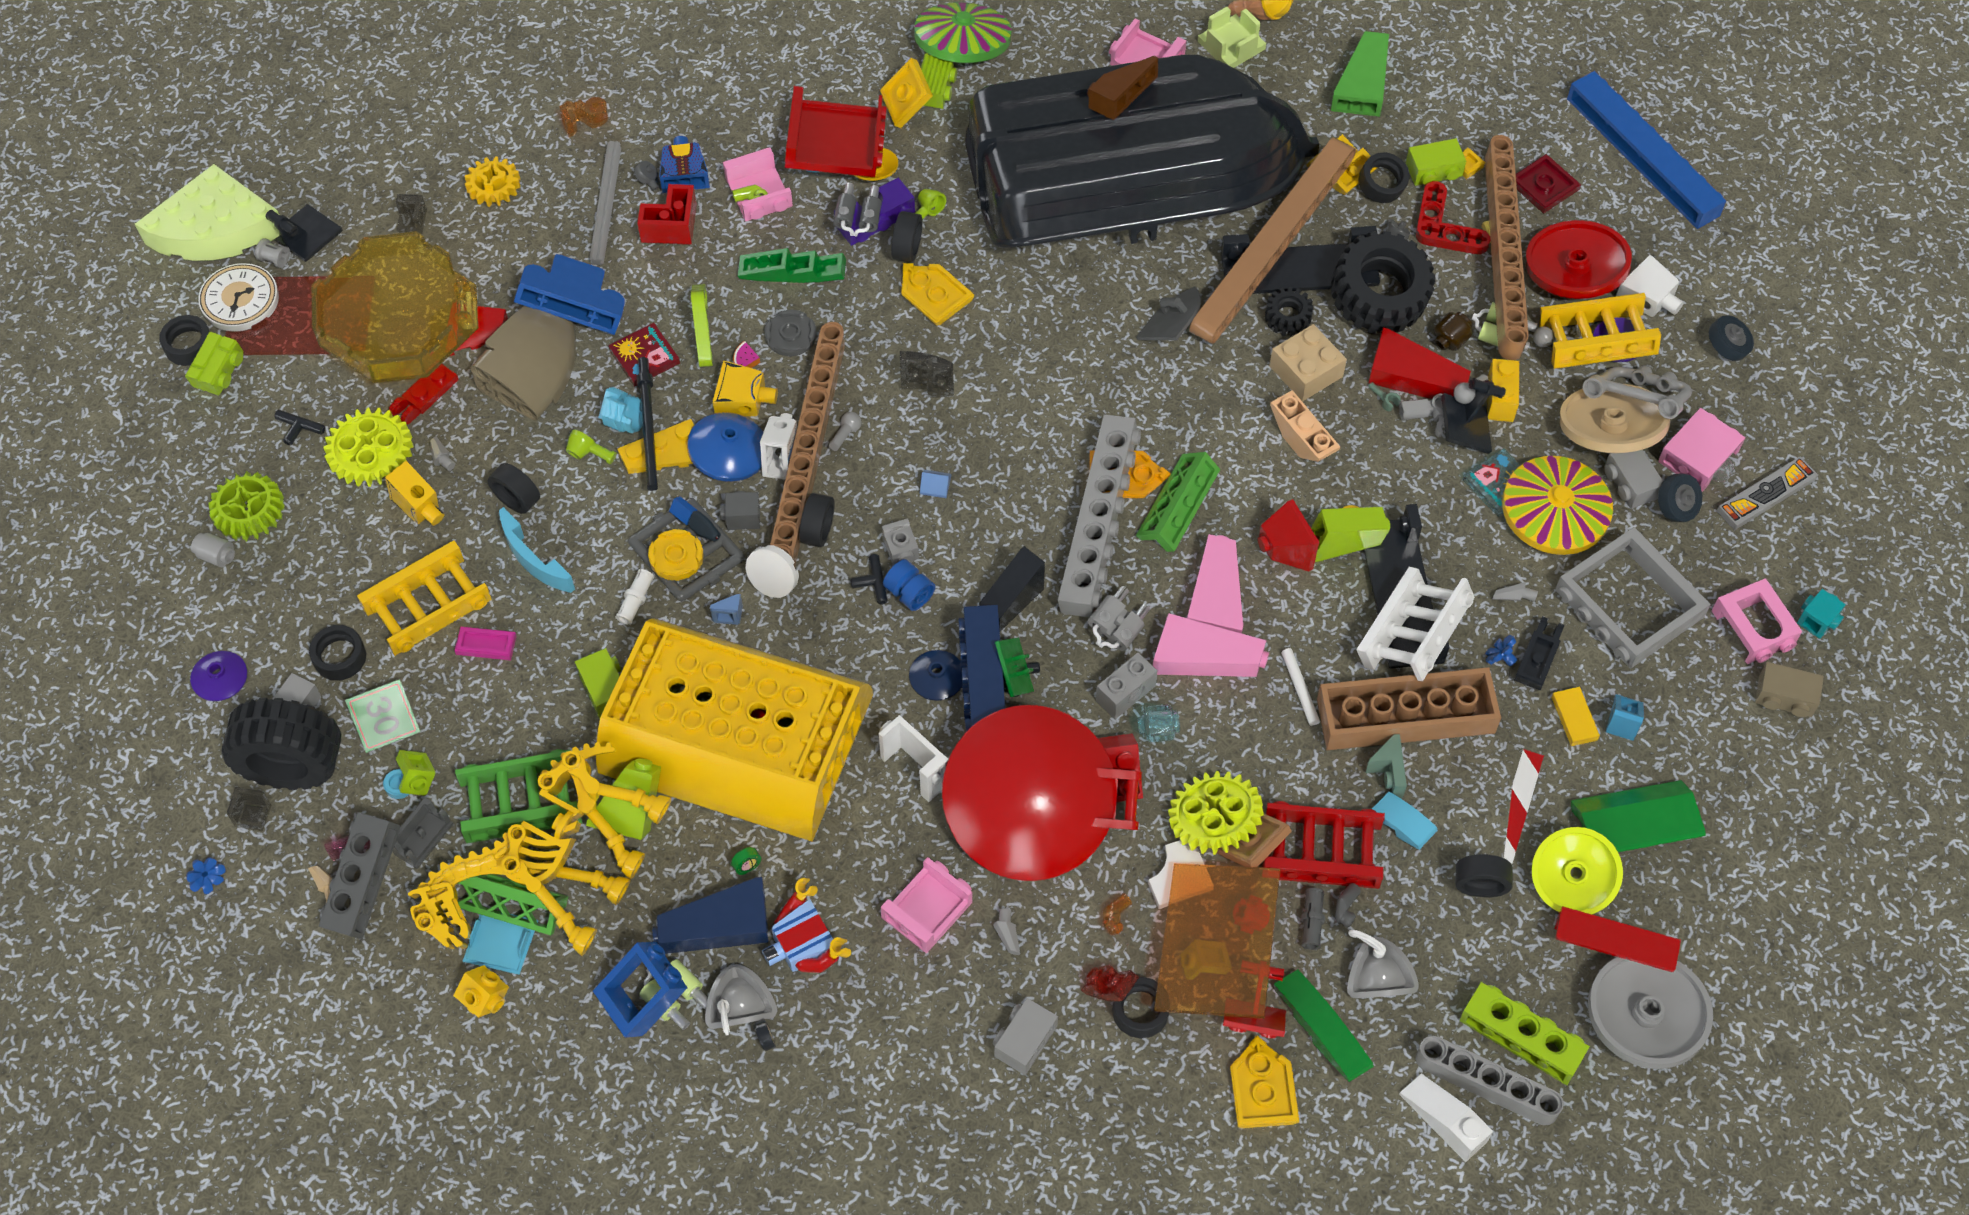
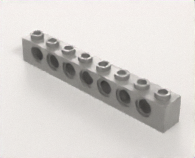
M1113 415L1103 416L1058 597L1060 611L1063 614L1090 618L1102 602L1100 588L1101 584H1106L1108 569L1106 568L1107 560L1111 561L1113 556L1112 538L1118 535V513L1122 514L1124 510L1125 499L1123 493L1124 490L1128 491L1130 475L1128 472L1129 468L1134 467L1136 454L1133 451L1135 445H1139L1141 439V430L1137 429L1135 418ZM1094 537H1100L1099 539L1092 540ZM1089 560H1094L1092 563H1085ZM1082 584H1089L1086 587H1079Z

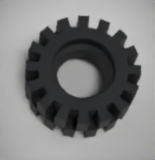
M1288 287L1287 291L1284 288H1280L1279 293L1274 291L1272 297L1269 296L1266 305L1265 321L1268 322L1267 326L1269 328L1274 327L1273 332L1278 333L1279 330L1282 331V336H1286V332H1290L1291 337L1295 335L1296 331L1298 333L1303 331L1311 324L1313 314L1312 299H1308L1306 292L1301 295V289L1298 288L1296 292L1292 291V287ZM1284 307H1291L1296 309L1299 314L1296 316H1286L1279 310Z

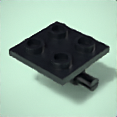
M306 204L290 219L285 215L277 214L274 210H269L265 216L267 220L274 223V227L281 234L274 240L282 246L288 247L290 252L305 262L343 231L342 227L309 204Z
M1472 378L1469 381V388L1475 390V397L1470 403H1459L1454 396L1446 393L1441 395L1446 441L1490 454L1492 446L1487 406L1483 404L1490 395L1498 398L1504 397L1506 389L1494 385L1490 380L1481 381Z

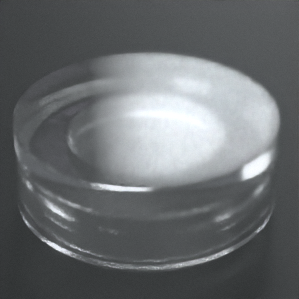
M1730 458L1714 473L1712 480L1724 482L1731 477L1734 471V463Z

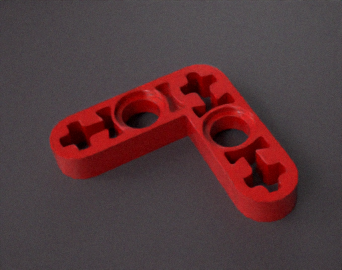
M1438 181L1426 184L1416 229L1417 241L1423 245L1465 253H1485L1491 241L1489 233L1481 229L1443 223L1442 217L1447 188ZM1433 191L1438 192L1436 201H1431ZM1434 210L1438 215L1430 217L1425 214V211ZM1425 230L1430 231V235H1426ZM1439 232H1442L1441 238L1438 237ZM1455 234L1459 237V240L1451 241L1446 236ZM1476 239L1481 240V244H1476Z

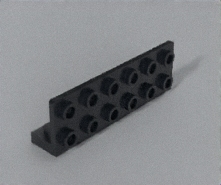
M1376 226L1351 227L1348 243L1287 247L1252 294L1279 292L1280 288H1284L1287 291L1288 287H1292V291H1296L1297 288L1301 289V291L1331 289V278L1345 247L1360 235H1364L1366 238L1367 233L1377 232ZM1249 234L1223 236L1220 255L1224 278L1250 244ZM1369 270L1361 273L1367 286H1379L1380 277L1378 270Z
M1417 504L1406 505L1404 514L1400 516V519L1389 520L1390 531L1381 545L1364 549L1377 615H1379L1409 567L1419 569L1424 583L1428 585L1418 543L1422 523ZM1422 595L1415 606L1433 609L1431 597ZM1409 616L1402 627L1429 632L1435 621ZM1396 637L1391 642L1389 648L1416 653L1421 642ZM1448 641L1434 665L1445 663L1450 648ZM1387 659L1390 669L1411 667V664Z

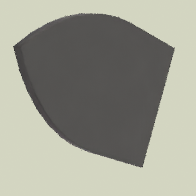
M1192 287L1175 297L1161 298V308L1137 335V340L1177 341L1200 308L1201 296L1198 289Z

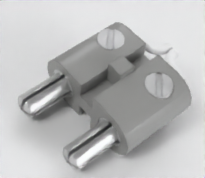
M1121 586L1114 596L1107 595L1088 619V624L1097 637L1096 644L1101 648L1108 646L1109 648L1126 651L1145 626L1143 618L1150 608L1146 604H1142L1136 613L1133 611L1128 612L1125 609L1126 605L1121 602L1129 592L1128 589H1125V586ZM1102 634H1104L1107 637L1106 641L1108 642L1101 643Z

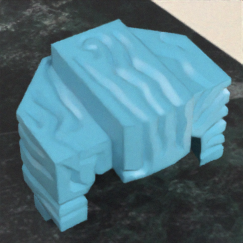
M610 387L605 391L598 418L602 419L603 425L612 427L620 432H638L643 426L641 399L630 394L628 395V393L617 388Z

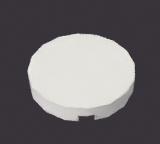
M774 545L760 546L747 558L745 567L747 577L752 585L764 595L781 598L788 595L798 583L799 573L798 569L795 570L793 565L795 562L781 548Z

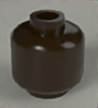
M1448 312L1434 327L1433 331L1436 336L1434 341L1443 350L1448 348L1453 351L1459 350L1471 338L1473 334L1471 327L1473 324L1462 312Z

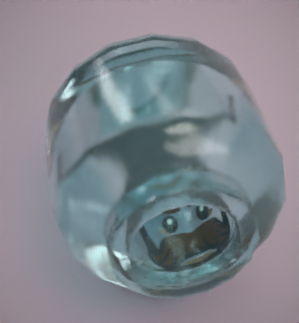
M1169 704L1145 707L1143 717H1138L1139 733L1145 734L1146 739L1151 743L1172 741L1176 733H1180L1178 710H1173Z

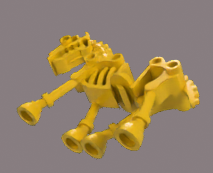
M596 742L592 748L586 743L583 750L579 751L577 747H573L572 751L561 753L562 760L560 762L552 760L551 765L553 768L550 771L542 770L538 778V785L542 788L539 795L568 811L565 815L559 813L552 825V829L555 830L554 837L523 820L521 825L514 824L508 829L507 833L503 834L504 842L501 843L496 840L494 842V849L490 850L488 847H484L482 849L483 854L481 855L470 851L469 858L463 859L460 855H456L454 863L449 865L445 862L440 863L441 870L439 872H429L430 880L428 883L422 882L417 889L408 893V896L414 899L420 896L422 898L419 905L410 908L416 927L434 936L447 948L454 949L455 946L461 949L467 948L468 944L460 937L455 936L454 928L447 924L449 922L447 917L453 919L450 922L455 926L459 925L461 928L459 934L469 940L472 929L458 904L456 884L480 875H506L517 884L526 886L530 892L539 898L557 919L555 923L558 928L564 929L569 938L568 942L573 944V949L583 956L593 942L597 929L588 926L583 928L575 926L573 914L571 912L567 913L545 888L544 884L556 878L590 883L592 888L599 889V887H602V892L607 894L608 900L617 905L627 891L630 879L639 870L645 853L625 850L623 843L626 840L622 834L619 835L596 809V801L602 795L632 802L631 805L637 808L643 806V810L648 813V817L658 824L668 810L672 798L663 795L656 797L653 794L648 796L645 794L646 791L640 788L634 791L602 784L591 777V766L586 759L604 753L615 752L616 749L612 747L611 743L601 747V744ZM571 778L574 780L578 795V809L555 797ZM583 815H587L608 840L606 844L609 849H613L618 863L617 866L622 868L621 872L626 877L618 876L615 878L610 876L608 878L600 870L590 872L563 867L576 839L569 837L579 832L581 823L578 819ZM531 832L545 840L534 839ZM529 845H530V846H533V847H536V848H540V849H549V850H550V849H560V850H557V851H549V852H542V851H533V850H530V849H528V847H529ZM525 856L530 857V858H533V859H536V860H544V861H546V862H541V863L529 862V861H526ZM443 910L448 911L445 913L447 917L443 916Z

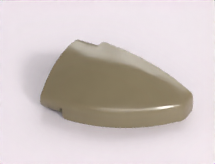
M523 306L486 340V346L490 349H486L472 365L471 371L477 388L483 394L537 421L552 402L557 403L568 384L575 362L576 334L573 321Z

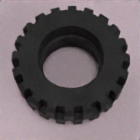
M1375 231L1367 233L1366 238L1364 235H1360L1345 247L1331 278V295L1333 299H1336L1334 304L1337 310L1343 311L1342 316L1348 322L1352 320L1355 323V327L1359 329L1364 327L1368 329L1367 332L1374 334L1376 331H1381L1382 334L1383 328L1394 330L1398 333L1404 331L1406 326L1411 327L1416 323L1433 294V286L1435 284V274L1432 273L1434 270L1433 264L1430 260H1426L1428 255L1423 249L1419 250L1417 248L1418 244L1413 240L1407 241L1404 239L1405 236L1401 234L1395 236L1387 231L1377 234ZM1369 270L1385 271L1393 275L1401 283L1404 293L1396 296L1376 293L1366 285L1361 273Z
M259 698L257 701L251 699L244 704L241 703L231 712L221 754L225 764L231 767L235 774L242 775L248 781L252 780L259 785H269L276 789L288 788L289 790H297L302 788L306 790L311 789L313 786H321L333 776L342 734L333 718H329L327 713L322 710L318 711L311 705H303L299 701L294 700L285 701L283 698Z

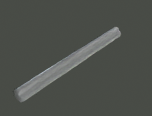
M609 141L607 143L590 251V262L592 265H602L605 259L621 154V144L618 141Z

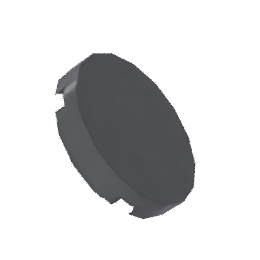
M785 310L777 313L776 317L772 318V320L771 318L769 319L764 330L766 343L770 349L779 355L789 357L801 355L808 351L814 345L817 336L815 322L812 318L807 317L806 313L798 310Z

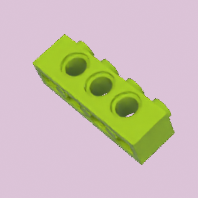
M1482 982L1459 1020L1565 1085H1568L1590 1047L1578 1035L1566 1033L1558 1028L1551 1019L1539 1017L1531 1012L1524 1003L1513 1001L1504 996L1497 987L1486 985ZM1492 1011L1501 1012L1505 1019L1499 1020L1492 1015ZM1519 1027L1529 1029L1532 1035H1523L1519 1031ZM1546 1043L1556 1045L1559 1052L1550 1051Z

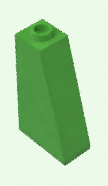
M1364 32L1334 90L1331 111L1380 117L1384 96L1389 34Z

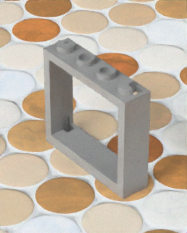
M1635 527L1562 575L1555 589L1562 597L1561 601L1568 603L1576 611L1579 620L1587 623L1595 631L1596 637L1602 643H1606L1614 651L1615 657L1617 659L1621 658L1630 669L1703 619L1711 605ZM1623 550L1685 611L1681 616L1639 645H1636L1576 583Z

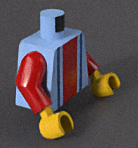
M800 878L795 886L796 892L793 893L774 921V926L771 929L776 943L762 950L769 966L785 959L792 972L799 970L808 973H822L837 962L839 956L847 958L851 955V949H841L842 945L847 943V940L840 937L833 939L812 901H806V896H814L818 891L817 886H810L806 891L805 887L810 878Z

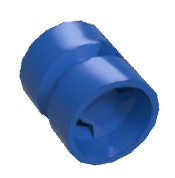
M907 559L896 563L888 571L883 581V586L894 596H901L900 601L911 611H916L927 603L936 588L935 584L924 574H919V570Z

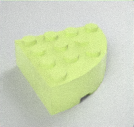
M215 164L135 223L139 234L147 246L167 256H171V254L179 255L185 260L192 261L217 260L243 254V249L257 245L263 238L272 241L281 235L279 230L274 227V223L265 217L269 210H274V212L279 214L278 211Z

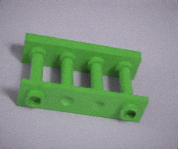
M557 749L548 754L485 765L471 764L462 769H456L455 774L460 786H468L471 818L460 822L461 832L466 843L501 838L512 825H521L523 820L540 830L552 829L553 822L558 814L562 813L565 815L568 811L557 805L541 806L537 773H541L542 770L550 771L553 768L551 761L556 760L560 762L562 760L561 753L571 750ZM525 776L529 808L513 812L511 809L508 778ZM496 781L500 813L495 816L483 817L479 784ZM566 782L557 798L578 809V802H571L569 800L568 784ZM582 817L578 819L580 823H582Z

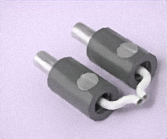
M846 183L844 193L838 196L833 221L834 225L839 229L849 231L850 236H857L861 232L876 231L882 202L878 198L879 187L876 185L871 186L869 196L863 199L859 220L860 229L854 232L851 227L857 200L853 196L854 184Z

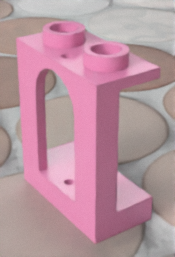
M1766 578L1719 597L1712 609V613L1717 620L1726 617L1748 650L1749 655L1745 660L1747 664L1754 661L1762 663L1778 651L1786 653L1796 647L1797 640L1802 633V630ZM1764 601L1780 624L1781 635L1775 639H1766L1760 636L1742 609Z

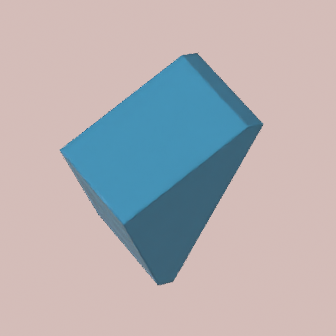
M1616 694L1606 733L1634 741L1644 719V702Z

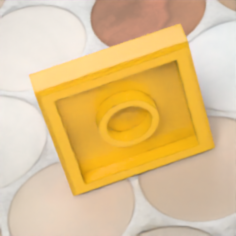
M910 58L880 89L893 123L899 128H902L933 96L918 61Z

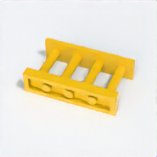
M1645 293L1541 307L1539 327L1552 328L1556 342H1553L1551 362L1553 368L1659 354L1661 340L1659 328L1646 330L1641 318L1644 313ZM1630 317L1635 331L1620 333L1614 318ZM1604 321L1609 335L1594 337L1589 323ZM1578 324L1582 339L1567 340L1563 326Z
M455 540L357 595L366 615L369 616L377 613L392 634L386 640L394 656L411 650L416 643L473 610L482 609L487 602L492 600L486 584L483 583L475 588L460 567V563L464 562L460 547ZM446 571L452 573L466 593L452 602L435 579ZM422 585L428 587L441 606L440 609L429 615L425 614L411 594L413 590ZM397 599L403 600L417 621L403 630L387 608V605Z

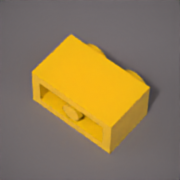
M1492 359L1487 377L1494 385L1504 387L1506 393L1502 398L1492 395L1487 398L1488 420L1514 422L1519 406V361Z

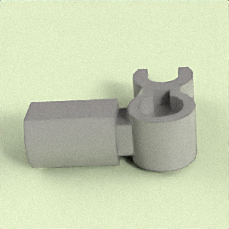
M1442 394L1435 395L1430 401L1428 399L1400 401L1399 413L1401 420L1425 418L1432 415L1434 421L1437 422L1435 435L1441 437L1443 433L1442 428H1445L1441 401Z

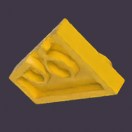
M691 419L654 433L657 470L671 466H679V468L689 467V464H693L687 448L688 437L694 427ZM644 438L617 448L628 474L646 472Z

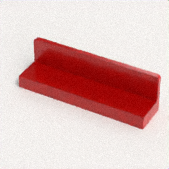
M1562 906L1556 918L1554 929L1557 930L1555 936L1557 940L1665 971L1674 972L1676 970L1681 939Z

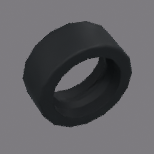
M1381 152L1368 158L1360 170L1358 181L1362 192L1372 201L1391 203L1402 194L1408 185L1410 175L1408 167L1402 159L1394 154ZM1382 167L1391 171L1397 179L1396 187L1387 189L1376 184L1370 174L1372 168Z
M906 211L899 213L892 238L891 255L893 259L911 263L915 260L922 234L923 219L921 214Z
M182 315L171 319L163 326L159 334V342L168 360L176 365L190 366L210 330L206 322L198 316ZM195 331L200 332L202 335L200 340L192 347L187 349L172 347L174 339L184 332Z
M502 463L487 480L490 489L496 497L507 507L520 514H526L541 497L534 482L520 469L508 463Z
M817 493L810 494L805 504L800 524L799 539L801 543L816 547H823L825 545L834 516L835 501L833 497Z
M332 625L318 632L310 642L309 655L316 671L326 679L342 681L351 678L361 670L366 661L367 653L360 635L348 626ZM336 641L352 643L354 652L346 661L339 664H326L323 662L321 654L331 643Z
M1488 854L1470 855L1459 859L1456 863V888L1469 896L1485 898L1503 896L1513 888L1512 863L1505 858Z
M1136 977L1127 980L1115 992L1112 1007L1115 1023L1122 1032L1130 1037L1139 1039L1153 1037L1161 1032L1168 1022L1171 1006L1169 994L1154 979ZM1135 992L1151 994L1159 1004L1157 1017L1149 1023L1133 1022L1124 1013L1123 1006L1126 998Z

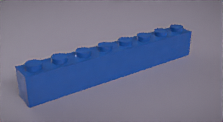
M1593 71L1571 84L1567 100L1696 229L1721 216L1726 203L1721 193L1717 192L1686 159L1682 158L1670 143L1666 142L1620 94H1617L1608 85L1605 79Z

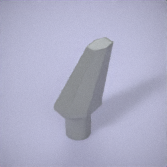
M437 436L433 437L430 440V449L434 465H442L446 470L451 471L456 463L449 458L450 452L444 447Z
M1523 582L1496 590L1492 600L1520 602L1521 598L1535 602L1538 591L1526 588V583Z
M1007 908L1000 909L999 921H996L993 926L1008 952L1020 955L1016 924L1011 923V910Z

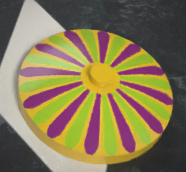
M1543 456L1523 463L1511 474L1503 492L1502 509L1509 527L1523 542L1546 553L1568 555L1585 551L1601 540L1612 520L1613 501L1610 491L1602 478L1585 464L1567 457Z

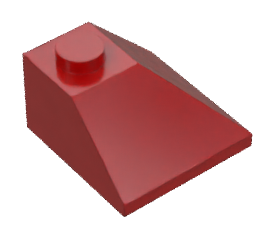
M1293 499L1289 500L1261 525L1260 534L1257 538L1258 545L1262 552H1267L1271 560L1309 572L1314 569L1319 540Z

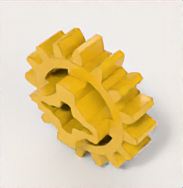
M496 156L493 161H489L486 157L484 159L485 163L481 164L479 161H476V168H468L469 174L465 175L466 190L471 200L477 199L479 205L485 201L488 207L492 205V202H496L498 206H501V200L510 202L509 196H516V189L521 187L519 172L516 170L515 164L509 165L506 158L499 162Z

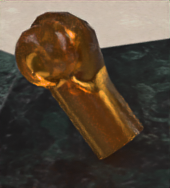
M1125 893L1114 899L1103 910L1102 925L1113 936L1123 930V924L1120 922L1121 913L1132 905V901Z

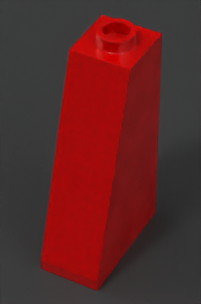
M1383 328L1369 384L1373 382L1377 386L1433 399L1437 394L1446 393L1454 396V389L1458 384L1463 382L1469 383L1471 371L1390 329Z

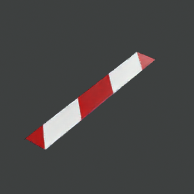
M1525 749L1522 751L1511 792L1504 858L1510 863H1513L1544 758V755Z

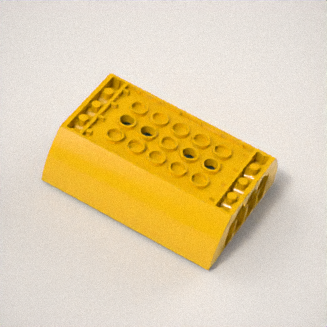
M652 618L645 622L600 717L597 742L601 744V747L611 743L616 751L596 755L597 771L599 774L617 779L631 761L639 758L648 759L654 765L661 766L658 793L813 842L873 697V690L869 684ZM679 683L685 686V689L680 693H672L670 691L671 686ZM701 692L712 694V697L705 702L696 699ZM755 709L766 711L765 716L760 719H755L750 714ZM783 717H789L793 720V723L788 727H781L777 724Z

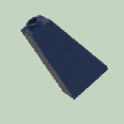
M753 878L657 915V926L652 927L653 942L659 944L664 949L665 954L769 943L763 878Z

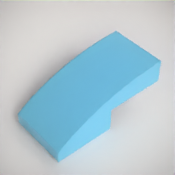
M1388 792L1372 808V810L1378 813H1385L1383 824L1394 829L1396 837L1419 850L1438 831L1437 827L1422 813L1391 792Z

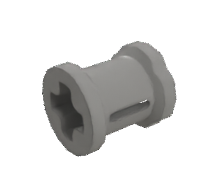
M263 238L256 246L255 257L259 261L266 260L274 263L278 268H283L289 260L290 249L286 246L274 245L269 239Z

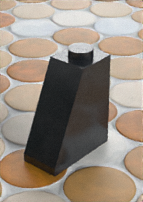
M1023 546L979 602V606L998 605L1000 632L1044 590L1045 562Z

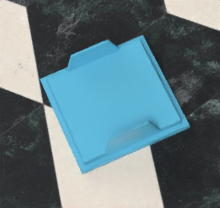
M479 915L471 932L463 962L479 966L485 965L488 968L520 975L535 931Z

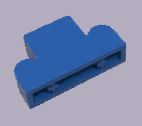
M556 254L549 273L539 265L525 266L517 287L514 302L615 335L622 317L625 299L615 290H601L605 274L604 269Z

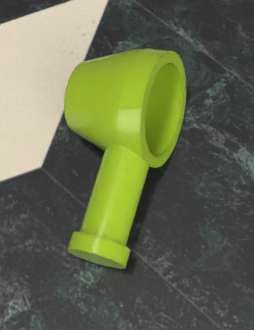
M923 189L918 195V202L921 208L915 213L921 214L922 219L927 215L936 216L944 209L946 196L937 190Z
M572 430L568 438L566 452L576 459H582L589 452L606 460L608 464H612L616 458V452L598 445L592 438L578 430Z

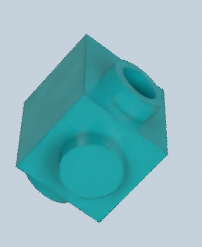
M1821 589L1815 597L1810 595L1803 603L1801 608L1804 611L1797 624L1821 639L1829 628L1835 630L1842 622L1844 616L1841 615V612L1846 604L1840 601L1834 594Z

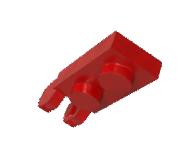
M437 362L402 394V397L396 398L390 404L389 410L392 416L399 415L410 405L400 418L401 422L405 421L407 425L410 424L420 414L429 409L459 380L457 374L440 362Z

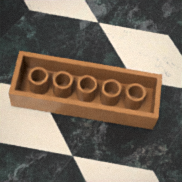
M1489 667L1428 673L1423 682L1418 681L1415 675L1320 684L1317 696L1326 750L1384 745L1394 734H1400L1401 743L1495 734L1501 720Z

